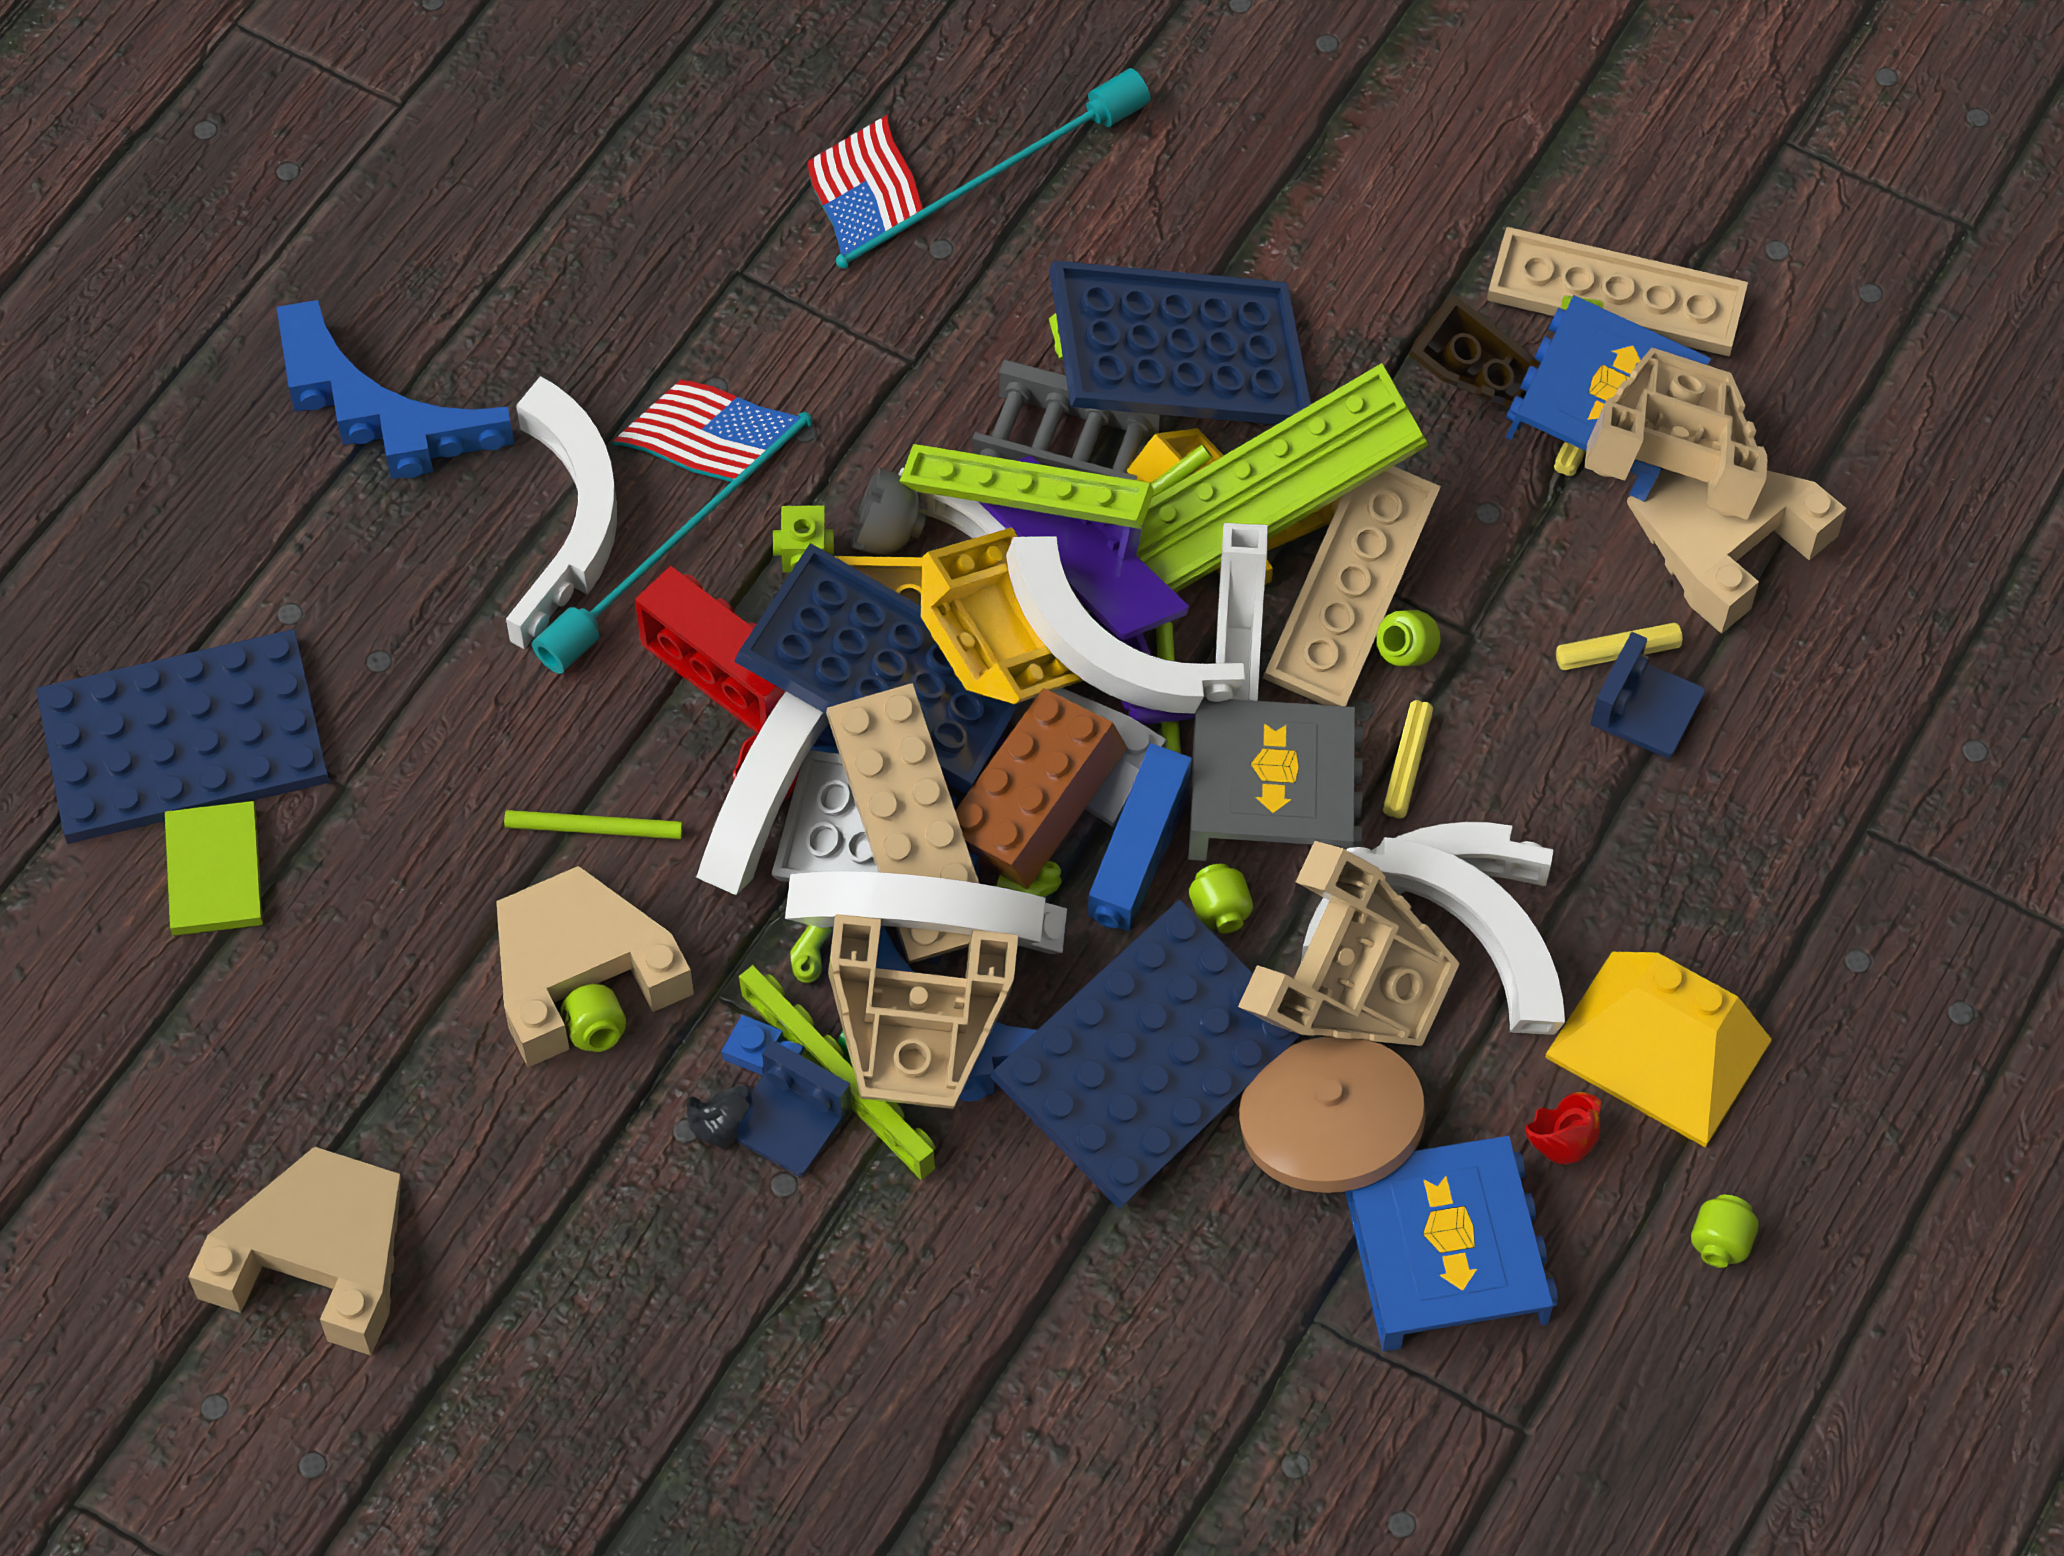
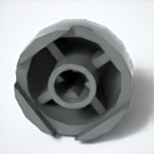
M881 467L877 468V474H873L859 508V524L863 526L861 531L854 527L851 548L867 554L890 555L904 548L910 537L919 538L926 515L919 512L920 497L917 491H913L901 484V475Z

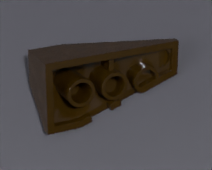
M1455 294L1432 316L1414 341L1409 353L1413 359L1441 381L1507 408L1511 407L1516 395L1524 399L1527 392L1520 389V386L1530 365L1538 369L1541 362L1535 360L1531 354Z

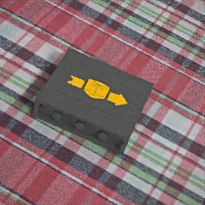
M1203 697L1195 712L1188 860L1206 861L1209 838L1313 845L1314 841L1332 846H1341L1340 848L1345 850L1352 847H1361L1362 826L1354 825V818H1361L1362 792H1355L1354 785H1361L1362 758H1354V751L1361 752L1363 726L1355 725V707L1237 699L1214 702Z

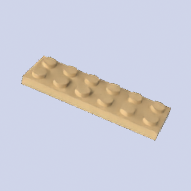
M1506 227L1489 286L1487 301L1554 316L1558 307L1561 308L1562 298L1565 295L1602 300L1604 303L1603 309L1685 347L1730 357L1748 282Z
M1393 466L1343 495L1267 666L1263 679L1323 705L1346 706L1377 635L1379 624L1384 619L1441 486Z
M913 683L828 707L826 714L878 873L936 877L979 884ZM896 927L908 965L969 947L971 935Z

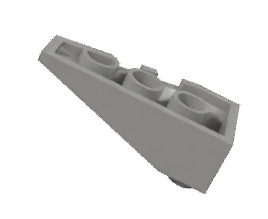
M1063 688L1051 691L1113 722L1128 747L1085 808L1110 826L1115 827L1149 744L1152 743L1166 748L1167 740L1132 717ZM1036 697L1020 702L1010 720L1015 727Z

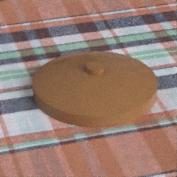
M1333 1036L1314 1038L1289 1046L1270 1062L1245 1088L1239 1109L1243 1140L1254 1162L1269 1176L1285 1185L1304 1191L1322 1193L1343 1192L1365 1187L1394 1172L1411 1156L1422 1137L1426 1119L1425 1102L1420 1081L1411 1066L1400 1055L1370 1040L1343 1039Z

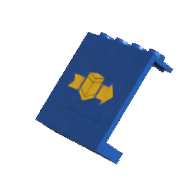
M1573 295L1567 310L1558 307L1548 330L1555 333L1553 339L1544 336L1534 357L1535 360L1541 362L1539 368L1537 369L1530 365L1520 386V389L1527 392L1524 399L1516 395L1506 415V419L1513 422L1506 438L1512 440L1515 431H1519L1524 422L1586 451L1588 440L1605 402L1616 394L1618 387L1623 381H1627L1633 369L1651 347L1708 365L1711 358ZM1635 459L1630 472L1638 476L1629 495L1645 502L1659 475L1661 467Z
M1510 1136L1413 1151L1411 1156L1398 1169L1385 1178L1365 1187L1345 1191L1382 1352L1401 1349L1403 1336L1409 1333L1538 1312L1541 1325L1548 1324L1552 1308L1558 1305L1557 1290L1554 1280L1552 1278L1546 1279L1542 1264L1547 1261L1546 1247L1543 1237L1541 1235L1535 1236L1531 1221L1536 1219L1534 1200L1531 1193L1524 1194L1521 1179L1525 1177L1524 1162L1520 1152H1513Z

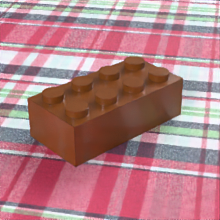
M1045 688L1041 690L955 810L968 852L979 856V864L1026 889L1030 887L1128 747L1114 723Z

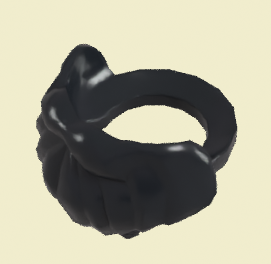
M736 1086L722 1091L707 1103L701 1102L696 1097H689L687 1099V1116L690 1130L694 1132L697 1139L723 1150L728 1149L738 1137V1124L744 1119L749 1109V1104L752 1100L751 1092L746 1086Z

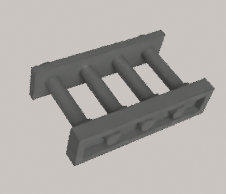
M1004 359L999 371V397L1006 398L992 436L975 432L972 439L973 454L1015 461L1032 456L1041 465L1137 480V476L1129 474L1127 469L1133 463L1142 437L1152 438L1154 434L1161 433L1164 415L1071 407L1066 376ZM1022 404L1046 409L1032 447L1008 441ZM1065 414L1086 420L1072 458L1048 452L1061 416ZM1104 425L1126 431L1112 469L1088 463L1100 430Z

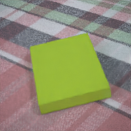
M254 801L166 811L165 829L169 915L172 935L263 925L257 816Z

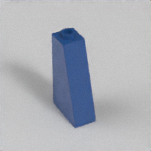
M1152 743L1149 744L1089 893L1088 916L1094 918L1100 925L1107 928L1119 927L1130 931L1188 804L1191 757Z

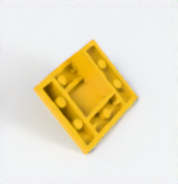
M1011 527L932 550L923 556L921 618L966 690L1016 704L1037 697L1043 688L1054 691L1081 682L1083 679L1068 669L1050 652L1037 636L1020 607L1011 583L1006 554L1013 537H1018Z
M1612 952L1547 1051L1545 1058L1706 1148L1772 1039L1738 996L1669 958L1654 952Z

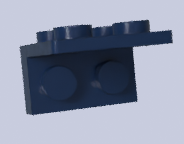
M1631 632L1596 698L1590 725L1669 759L1672 758L1704 696L1705 689L1648 664L1650 658L1644 655L1648 638Z
M772 1040L762 1053L764 1075L751 1092L752 1100L744 1119L738 1124V1137L735 1141L794 1175L804 1177L852 1108L851 1087L849 1082Z

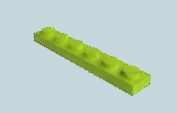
M913 444L900 478V483L913 491L1138 529L1142 528L1154 494V489L1150 482Z
M753 965L739 975L742 996L771 1026L783 1031L785 1041L802 1045L804 1047L802 1057L850 1083L851 1109L920 1180H923L935 1170L933 1151L935 1146L930 1137L918 1127L913 1130L903 1120L905 1117L904 1113L896 1102L861 1099L853 1067L843 1058L844 1052L839 1044L830 1035L822 1037L813 1027L814 1021L809 1013L799 1004L793 1007L783 997L785 995L784 990L772 975L767 974L763 976Z

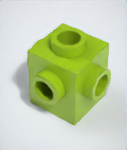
M824 505L781 507V530H773V555L782 556L783 572H791L810 543L830 555H834V529H826Z

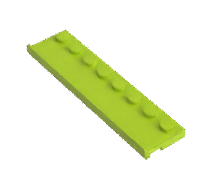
M1381 363L1153 497L1143 522L1136 556L1177 593L1221 567L1224 523L1268 525V540L1426 448L1429 444L1389 373Z

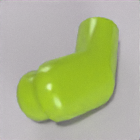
M1047 861L1028 889L1001 875L996 887L1045 898L1059 888L1061 884V869L1056 863Z
M808 925L791 949L792 970L794 976L799 981L810 983L819 977L822 971L820 947L832 932L830 927L819 928Z

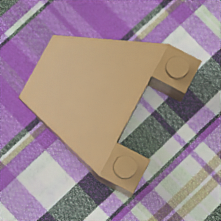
M1651 347L1633 369L1627 381H1623L1618 387L1616 394L1605 402L1587 443L1584 468L1593 470L1604 477H1615L1625 481L1635 459L1707 482L1708 508L1715 509L1718 513L1725 516H1736L1748 520L1766 482L1767 454L1764 447H1757L1754 440L1756 434L1753 422H1746L1743 415L1746 406L1730 372Z
M1667 469L1659 472L1645 502L1633 496H1630L1627 500V504L1652 544L1656 543L1664 556L1665 566L1671 576L1675 575L1685 591L1684 597L1690 607L1720 633L1726 631L1751 610L1759 583L1758 580L1736 563L1737 560L1772 531H1775L1804 557L1810 560L1838 537L1847 509L1816 482L1772 471H1767L1766 482L1748 520L1736 516H1725L1718 513L1715 509L1708 508L1707 482Z
M1314 841L1296 883L1329 900L1326 910L1294 979L1286 974L1257 965L1238 1007L1272 1025L1301 1035H1324L1343 1039L1355 1038L1374 1042L1422 1046L1460 963L1432 930L1418 920L1410 910L1411 906L1403 896L1395 893L1385 881L1386 876L1378 867L1343 848Z
M579 866L496 901L504 1008L510 1033L527 1067H531L570 1049L565 1024L554 1003L566 998L573 990L580 986L598 984L627 970H631L652 1012L694 994L691 970L672 933Z
M835 914L828 975L861 1099L954 1109L1010 995L1015 974L1018 935L973 930L969 944L965 979L876 968L881 919Z
M313 1147L207 1236L188 1276L197 1299L241 1313L262 1266L333 1289L320 1318L327 1341L372 1355L390 1314L391 1274L394 1268L393 1251L395 1232H397L401 1186L400 1174Z

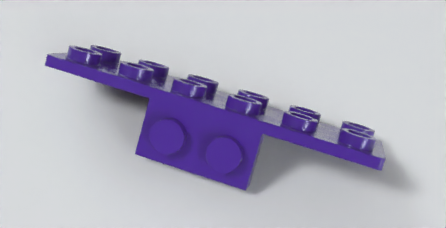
M1027 456L1022 459L1016 460L1021 462L1040 464L1032 456ZM979 502L1005 529L1012 527L1018 537L1057 536L1061 565L1076 598L1120 640L1129 639L1187 614L1189 606L1136 556L1142 528L1138 529Z

